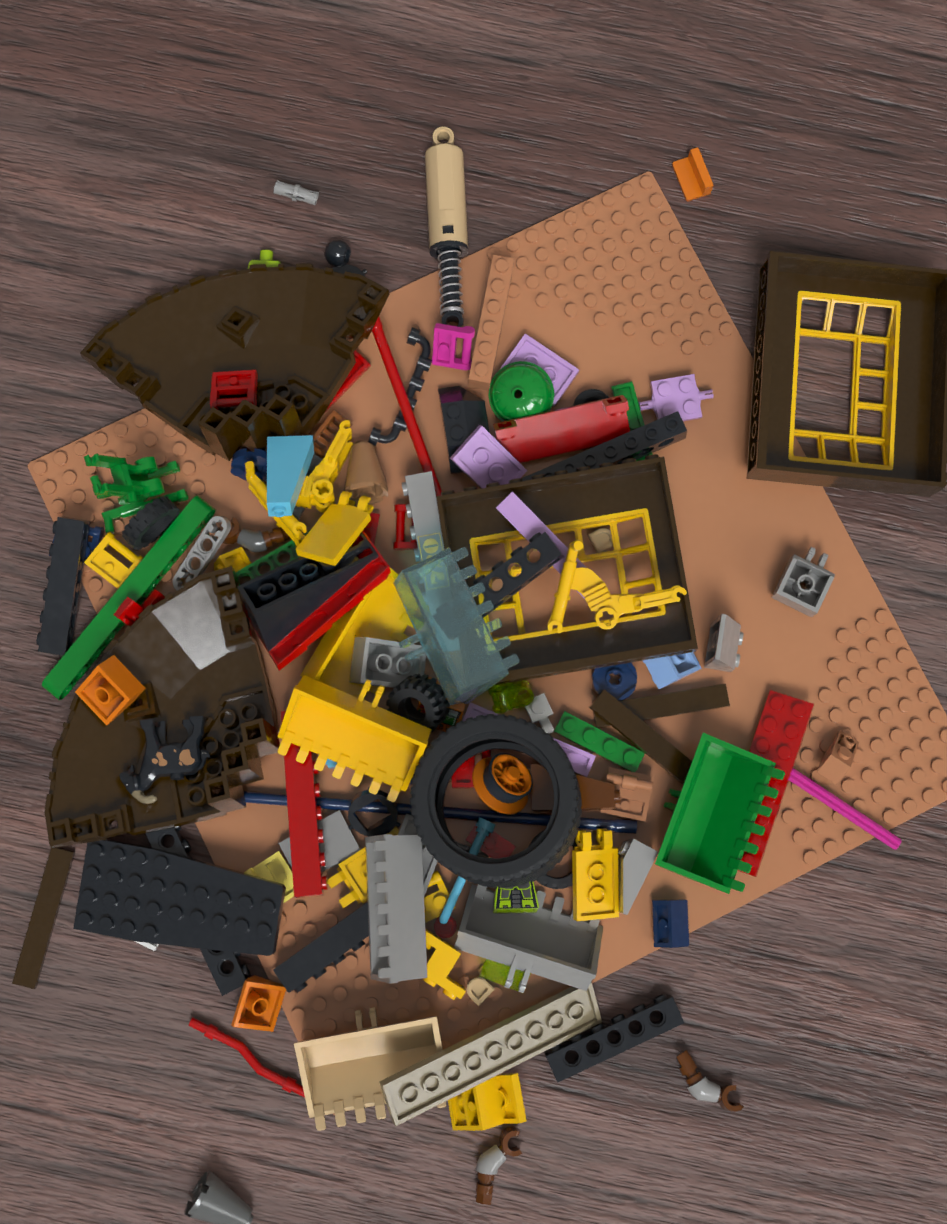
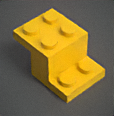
M425 929L426 948L430 950L431 947H434L435 950L427 961V978L422 980L433 987L438 984L444 988L442 993L453 1000L456 997L462 999L466 988L448 977V974L461 955V951Z
M518 1073L499 1074L448 1100L453 1130L483 1131L501 1124H520L527 1121Z

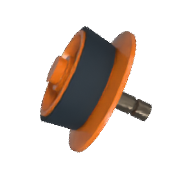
M499 753L494 757L480 760L473 769L472 780L474 788L482 801L490 808L503 814H515L526 806L528 794L533 787V779L529 769L519 758L508 753Z

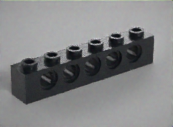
M539 532L532 536L527 546L524 548L520 546L510 554V559L506 562L502 560L491 568L493 571L486 577L481 575L473 581L474 586L470 589H463L454 596L455 600L449 605L444 603L436 609L437 614L433 618L448 639L455 640L565 557L546 532L543 534ZM539 551L540 559L535 563L530 562L529 556L531 552ZM514 565H520L522 569L517 577H512L511 568ZM501 579L503 582L502 588L494 591L492 588L493 581ZM477 593L484 595V601L480 605H475L473 601ZM464 607V617L457 619L455 616L456 609Z
M661 994L652 999L654 1002L645 1006L643 1003L632 1008L633 1012L626 1016L623 1013L611 1018V1023L605 1026L600 1023L590 1028V1033L583 1036L580 1033L570 1038V1042L562 1046L558 1044L548 1049L549 1052L545 1053V1056L557 1083L684 1024L685 1022L674 998L670 995ZM654 1010H658L661 1013V1018L656 1023H652L649 1018L650 1013ZM633 1020H638L640 1023L639 1030L635 1033L630 1032L628 1029L629 1023ZM612 1030L619 1032V1039L616 1042H609L607 1039L608 1033ZM590 1040L598 1042V1049L595 1052H588L586 1050V1044ZM569 1050L577 1052V1058L573 1062L565 1060V1054Z

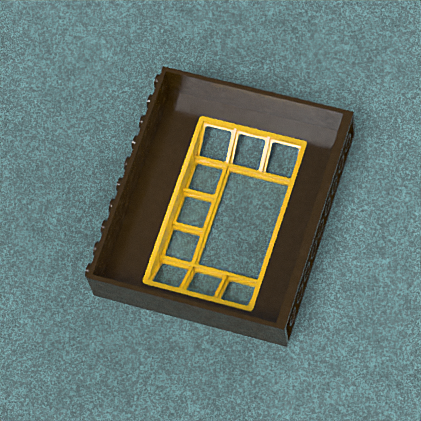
M769 251L759 267L746 479L931 497L945 488L947 485V270ZM803 299L827 301L822 330L800 328ZM836 302L859 305L854 334L830 331L834 304ZM867 306L891 308L886 337L862 334ZM800 336L845 340L854 343L849 434L794 429ZM861 342L885 345L884 370L860 367ZM859 376L880 377L884 379L883 404L861 402L858 400ZM858 409L882 412L881 437L857 435ZM794 436L815 438L817 441L818 458L794 456ZM824 439L848 442L851 462L828 460L826 458ZM856 443L880 445L884 465L860 463Z
M658 454L648 455L645 457V460L641 461L631 458L623 460L622 464L618 465L608 462L600 464V468L590 469L589 466L576 469L577 472L568 473L567 470L557 471L554 473V476L550 477L540 474L532 476L531 480L527 481L517 478L509 480V484L500 485L499 482L487 484L486 488L482 489L472 486L464 488V492L455 493L454 490L441 492V496H436L453 601L455 600L454 596L463 589H470L474 586V580L481 575L486 577L493 571L481 570L478 545L503 543L506 559L508 560L511 558L510 554L512 553L511 542L526 539L496 509L511 492L553 534L574 531L576 540H580L583 543L581 533L583 529L609 525L614 550L586 555L583 545V548L578 551L577 558L582 563L615 558L621 594H628V590L631 588L654 584L655 591L678 585L687 592L686 595L677 592V597L680 598L679 602L658 605L657 610L633 615L632 612L625 613V616L619 617L616 625L611 629H602L596 622L563 627L562 632L559 634L557 633V628L552 629V631L525 632L518 591L513 595L512 602H504L493 610L515 609L519 632L517 635L492 637L489 616L487 615L459 636L467 688L475 689L697 651L698 645L664 457H659ZM642 517L647 542L621 549L617 524ZM648 550L652 576L627 582L622 557ZM514 565L511 568L512 577H516L517 574L521 573V566L515 567ZM477 593L474 596L473 601L475 605H480L484 601L482 593ZM459 607L455 611V616L457 619L463 618L465 609L464 607ZM609 619L603 620L605 624L610 623Z

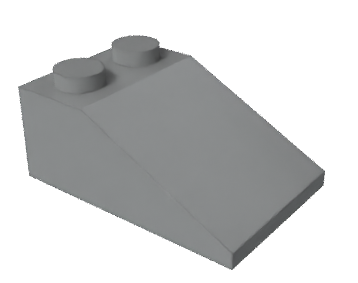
M721 614L710 625L704 668L732 672L735 670V667L739 666L740 654H737L738 645L742 644L743 632H740L741 625L726 614Z
M355 637L349 682L365 684L368 679L372 681V686L382 685L395 688L410 675L420 674L422 676L425 671L427 646L369 637Z
M635 839L623 841L618 850L620 855L618 859L619 913L628 915L658 854V851Z

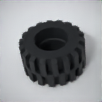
M420 674L410 675L388 695L389 699L386 702V706L389 708L387 711L432 729L431 732H433L449 714L448 707L450 706V701L446 700L449 695L443 691L444 686L442 684L438 685L436 683L437 679L434 677L429 679V675L426 674L422 676ZM411 697L423 704L426 713H422L414 707Z

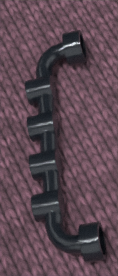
M412 327L406 343L412 346L419 343L422 346V352L406 391L412 410H414L417 399L413 398L415 392H421L425 381L421 378L424 371H429L432 359H429L431 352L430 343L424 336L419 334L421 330ZM399 409L392 430L388 435H382V429L373 427L368 442L376 446L377 442L383 444L391 443L397 439L400 431L405 432L407 426L401 410Z

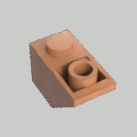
M840 730L821 759L817 773L837 784L851 768L859 742L851 735Z

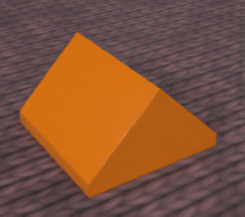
M256 975L246 979L231 1026L273 1032L286 992L285 987L282 984Z

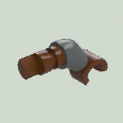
M232 517L231 523L234 530L227 535L223 543L229 545L237 542L251 552H263L268 547L273 546L272 543L280 544L291 538L281 527L273 528L272 532H268V530L261 532V530L253 531L246 528L241 530L237 519Z

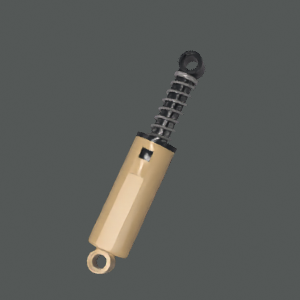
M439 127L433 133V146L427 149L425 153L429 253L433 258L440 261L438 268L441 271L438 275L441 278L439 285L442 286L439 289L440 294H442L439 299L442 302L440 305L442 324L447 325L449 322H456L458 324L457 327L463 328L464 320L462 315L464 310L460 307L463 304V301L460 300V296L463 293L460 292L462 284L459 283V280L462 279L459 272L462 269L458 267V264L461 262L459 258L466 256L469 252L464 156L462 149L454 145L452 130L448 127ZM440 140H447L448 142H447V143H440L439 141H440Z

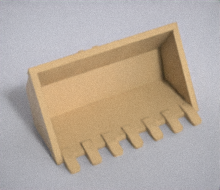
M373 1007L369 1008L372 1027L363 1028V1015L361 1010L355 1011L357 1031L295 1042L294 1047L309 1118L315 1117L317 1131L326 1129L325 1115L334 1113L337 1127L345 1126V1111L355 1110L357 1123L366 1122L365 1108L375 1106L377 1119L386 1118V1101L379 1081L443 1050L437 1016L378 1027L376 1010ZM446 1101L437 1105V1107H446Z

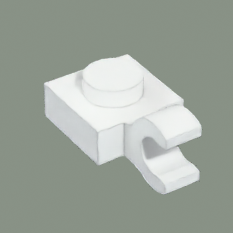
M544 693L523 702L532 723L539 721L546 733L554 732L553 726L548 719L549 716L553 715V711Z

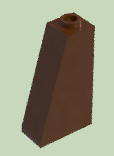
M531 764L533 779L531 790L532 811L551 812L554 806V789L551 777L543 766ZM576 775L581 792L582 810L616 809V804H620V790H616L614 784Z

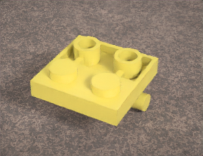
M280 851L244 872L245 874L284 884L286 890L283 903L294 897L292 870Z

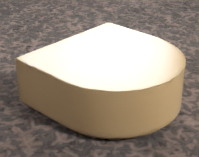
M601 528L588 535L597 553L606 552L613 546L609 529Z
M475 977L467 984L468 996L478 1006L495 990L482 977Z

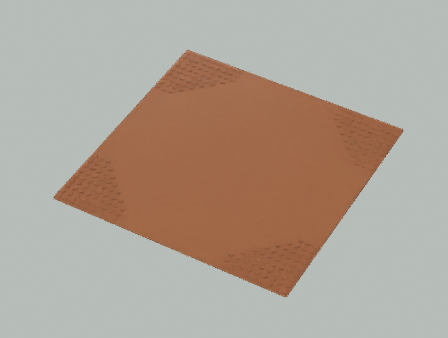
M651 172L643 173L461 259L458 267L462 269L459 272V275L462 277L459 283L462 284L460 292L463 295L460 296V300L463 301V304L460 307L464 310L462 315L464 327L471 326L475 329V336L472 338L471 360L473 358L493 255L514 258V268L492 379L524 334H527L579 369L575 379L555 407L552 406L550 411L573 406L576 397L588 389L600 390L611 398L613 397L611 386L631 381L633 382L638 402L651 400V381L691 374L695 375L696 386L699 392L713 390V399L701 400L702 418L683 421L687 429L686 439L653 452V455L658 454L659 457L665 458L698 645L697 651L693 653L702 669L664 688L658 689L652 680L646 664L643 661L631 662L637 672V684L634 692L624 700L726 684L730 703L729 707L643 720L691 761H693L702 733L749 751L770 690L813 703L814 708L793 767L794 769L886 830H890L946 801L947 715L823 486L746 479L754 359ZM440 269L389 293L390 295L379 315L405 391L408 389L422 352V346L419 343H416L415 346L406 343L412 327L421 330L419 334L429 341L431 347L429 359H432L434 327L436 323L442 324V316L440 315V305L442 302L439 300L442 296L439 289L442 286L439 285L441 278L438 275L441 271ZM449 322L447 324L451 326H458L456 322ZM372 331L368 339H364L356 348V351L371 364V367L323 414L320 421L308 435H314L333 410H337L353 424L350 427L352 429V440L347 441L353 442V445L357 441H368L373 427L382 429V435H388L391 432L400 407ZM457 338L456 358L459 359L462 358L463 338ZM431 363L429 371H424L421 378L425 381L421 392L416 391L413 397L417 399L413 413L442 492L454 490L455 493L464 492V488L472 486L481 489L464 472L451 474L438 389L461 386L484 400L489 431L495 439L493 424L502 421L497 418L491 409L489 391L468 387L470 370L432 365ZM517 390L515 392V397L521 398L522 391ZM145 408L28 464V469L53 522L57 521V517L90 521V527L100 526L104 528L102 539L106 536L101 513L123 505L118 503L119 496L97 499V496L94 495L90 477L98 475L102 484H112L114 480L110 468L86 466L84 460L86 455L93 457L94 454L126 458L127 464L135 465L134 462L141 458L155 457L158 468L166 466L169 462L176 461L179 464L180 472L160 478L165 492L158 496L150 497L145 501L185 489L189 500L174 502L180 513L198 495L216 509L213 517L224 516L228 518L230 523L232 517H234L239 522L241 530L246 528L253 531L261 530V532L268 530V532H272L273 528L278 527L276 525L277 522L268 516V512L249 490V483L231 474L232 459L227 461L217 454L212 455ZM653 409L641 411L645 425L657 420ZM335 419L333 422L340 427V422ZM331 426L327 428L334 435L337 434V431ZM406 428L405 432L400 431L399 436L393 442L387 444L377 442L376 446H374L388 487V497L384 495L383 501L369 505L374 507L371 513L380 514L375 547L390 568L422 594L426 592L425 584H420L418 571L422 570L421 562H416L414 550L393 549V542H396V513L394 512V505L410 504L409 496H404L402 482H406L405 476L423 473L410 434ZM323 432V434L321 435V436L324 437L328 442H330V441L332 440V439H331L329 436H327L324 432ZM794 436V456L806 457ZM316 440L315 443H317L321 448H326V445H324L320 440ZM593 447L522 462L520 464L527 471L521 478ZM314 451V455H316V456L322 458L319 454H317V453ZM350 453L333 483L335 504H338L340 494L344 491ZM353 500V501H355V505H354V506L357 507L358 501ZM312 505L311 509L306 507L299 522L304 523L307 531H309L324 513L319 512L315 505ZM405 513V542H411L410 527L412 525V517L408 518L407 513ZM136 515L114 519L115 539L137 556L145 557L160 539L159 536L149 546L143 547L140 550H134L122 537V531L125 530L126 524L130 523L129 520ZM642 517L617 524L621 549L647 542ZM216 522V525L223 530L222 522ZM231 523V530H230V532H232V531L234 530V527L232 526V523ZM609 525L583 529L581 531L586 555L597 553L588 535L601 528L610 530ZM202 531L153 591L156 589L164 596L170 592L173 594L177 591L173 586V578ZM574 531L554 534L567 548L571 542L576 540ZM88 535V542H92L93 536ZM207 538L203 542V548L206 551H210L213 543ZM292 539L280 544L274 542L272 543L273 546L268 547L263 552H251L237 542L229 545L222 543L203 574L214 571V563L220 555L239 547L243 548L250 562L253 563ZM527 539L511 542L512 552L520 546L524 548L530 542ZM503 543L477 546L482 571L492 570L491 568L502 560L503 562L507 561ZM110 545L105 548V551L127 568H130L133 564ZM810 547L816 549L810 562L817 565L820 556L826 553L828 558L823 568L835 574L818 613L813 617L807 616L771 598L789 559L794 554L804 559ZM648 550L622 557L627 582L652 576ZM538 551L531 552L529 556L530 562L535 563L540 559ZM282 554L279 557L280 563H287L290 560V555ZM194 557L191 561V566L197 570L200 568L201 562L199 558ZM615 558L583 563L605 582L610 594H621ZM84 565L82 584L98 614L118 589L89 566ZM263 565L260 567L259 573L263 575L269 572L271 567ZM555 568L546 570L519 591L526 633L548 630V621L550 620L555 601L554 593L557 592L561 575ZM187 577L181 578V581L183 582L181 586H184ZM242 577L240 585L250 581L251 577ZM496 579L492 583L494 591L500 590L503 586L501 579ZM801 582V583H800L801 588H802V589H807L806 587H804V586H805V583H804V582ZM654 584L631 588L628 590V594L654 592L655 586ZM571 589L569 594L571 598L567 603L562 626L596 622L594 618L595 611H591L586 600L576 590ZM513 596L505 602H512ZM147 597V598L144 600V602L140 605L141 607H142V605L145 603V601L148 599V597ZM658 606L645 608L638 612H632V614L636 615L658 609ZM417 609L413 618L423 623L422 630L417 631L407 626L403 634L413 639V644L427 646L424 674L469 689L466 686L461 650L438 655L437 650L432 651L430 637H434L433 628H428L427 614ZM515 609L497 610L488 614L492 637L517 635L519 633ZM607 611L602 612L603 616L599 620H608L613 615H609ZM721 614H726L741 625L740 632H743V641L741 645H738L737 654H740L739 666L735 667V670L732 672L704 668L710 625ZM249 622L252 638L258 643L280 731L282 725L281 711L287 710L293 689L300 682L302 671L325 633L308 645V649L279 671ZM127 624L122 627L113 640H118L126 632ZM238 627L236 633L242 632L243 627ZM594 669L511 682L510 686H487L469 689L471 692L462 720L471 702L494 713L505 714V716L512 715L518 719L520 717L527 722H531L523 702L544 693L553 711V715L549 716L548 719L554 730L564 711L596 727L593 710L589 708L598 696L592 685ZM611 673L609 675L611 678L609 682L616 685L620 684L618 681L620 675H613ZM385 687V692L380 698L378 707L385 710L389 708L386 706V702L389 699L388 695L394 688ZM368 691L364 699L373 703L376 695ZM411 697L412 704L417 709L419 700ZM142 699L138 700L139 705H141ZM539 721L534 723L536 727H541ZM612 726L598 728L640 750ZM435 729L431 732L425 750L444 731ZM841 730L854 737L859 742L851 768L837 784H834L817 773L821 759L837 733ZM555 732L550 733L553 738L596 756L587 776L588 778L606 782L609 767L626 770ZM491 750V757L499 753L514 755L527 766L530 773L531 764L541 765L531 756L516 750ZM482 752L475 755V765L482 760ZM274 753L260 757L264 779L242 785L243 791L287 794L284 756ZM313 753L314 760H317L318 754ZM645 754L635 773L654 776L646 822L637 820L636 834L612 831L613 847L619 850L623 841L635 839L659 853L674 811L663 807L664 803L671 802L676 805L679 798L671 796L669 790L682 791L683 784ZM327 765L324 766L322 771H319V774H315V783L320 784V797L353 799L358 793L368 790L374 779L364 774L360 785L356 787L350 783L355 770L345 767L342 777L337 779L332 776L334 769H329ZM451 777L444 796V807L493 810L482 801L475 788H452ZM789 781L757 877L739 871L736 873L734 880L745 883L743 892L731 889L730 893L727 894L702 883L687 879L655 865L656 856L628 915L619 913V917L600 919L598 925L604 927L597 974L591 982L594 983L661 948L654 947L652 900H687L689 933L875 837ZM382 782L379 790L389 794L392 786ZM409 784L406 792L400 790L395 802L410 804V790L413 785ZM531 792L528 794L526 806L520 811L521 813L552 815V811H532ZM246 803V808L227 812V815L195 823L214 864L244 873L278 851L281 852L288 863L279 845L280 842L290 837L287 806ZM322 809V819L339 810ZM340 810L348 826L351 825L348 811ZM582 810L581 817L633 820L601 813V810ZM355 812L366 828L391 815ZM398 815L397 822L401 823L400 827L398 828L399 831L404 821L405 815ZM445 818L452 838L459 843L471 847L472 844L465 839L477 821ZM491 822L496 825L494 832L516 846L510 856L528 848L533 838L547 827ZM354 828L351 829L360 849L366 847L365 837L368 836L358 833ZM577 828V830L591 832L592 845H598L596 840L597 830ZM572 846L569 847V851L566 856L564 855L562 861L559 864L557 863L551 871L549 870L547 875L557 878L566 876L572 871V850H574ZM437 861L434 872L438 870L450 895L458 875ZM338 864L323 871L322 876H327L328 880L337 874ZM467 880L455 904L456 908L451 913V917L456 921L457 930L452 937L441 938L453 947L455 946L472 884L478 886V884ZM536 880L533 881L536 893L537 891L546 893L542 907L552 910L555 898L561 897L564 898L561 913L571 916L573 909V885L563 889H552L541 885ZM344 881L332 889L328 885V890H324V895L293 897L283 903L276 951L270 956L258 955L270 981L282 984L273 969L364 905L362 902L358 904L357 901H354L343 909L339 900L351 892ZM437 884L427 888L424 897L439 891ZM487 886V888H486V889L495 891V888L488 887V886ZM437 918L426 922L425 929L438 936L434 931V923ZM368 936L363 940L365 945L355 952L352 949L344 953L346 958L337 965L333 963L325 967L326 973L316 980L313 976L305 981L308 986L297 994L294 990L290 993L286 990L281 1006L298 1042L357 1031L355 1011L361 1010L363 1015V1028L372 1027L369 1008L373 1007L376 1010L378 1027L437 1016L442 1048L444 1050L572 986L530 973L525 991L521 993L518 992V986L524 971L516 969L512 986L506 988L504 986L510 966L461 951V955L448 974V977L464 986L466 992L462 999L456 997L453 1000L442 993L444 988L438 984L433 987L422 980L423 978L398 981V983L392 984L372 980L370 976ZM431 947L430 950L426 948L427 961L435 950L434 947ZM475 977L484 978L495 988L479 1006L467 993V984Z

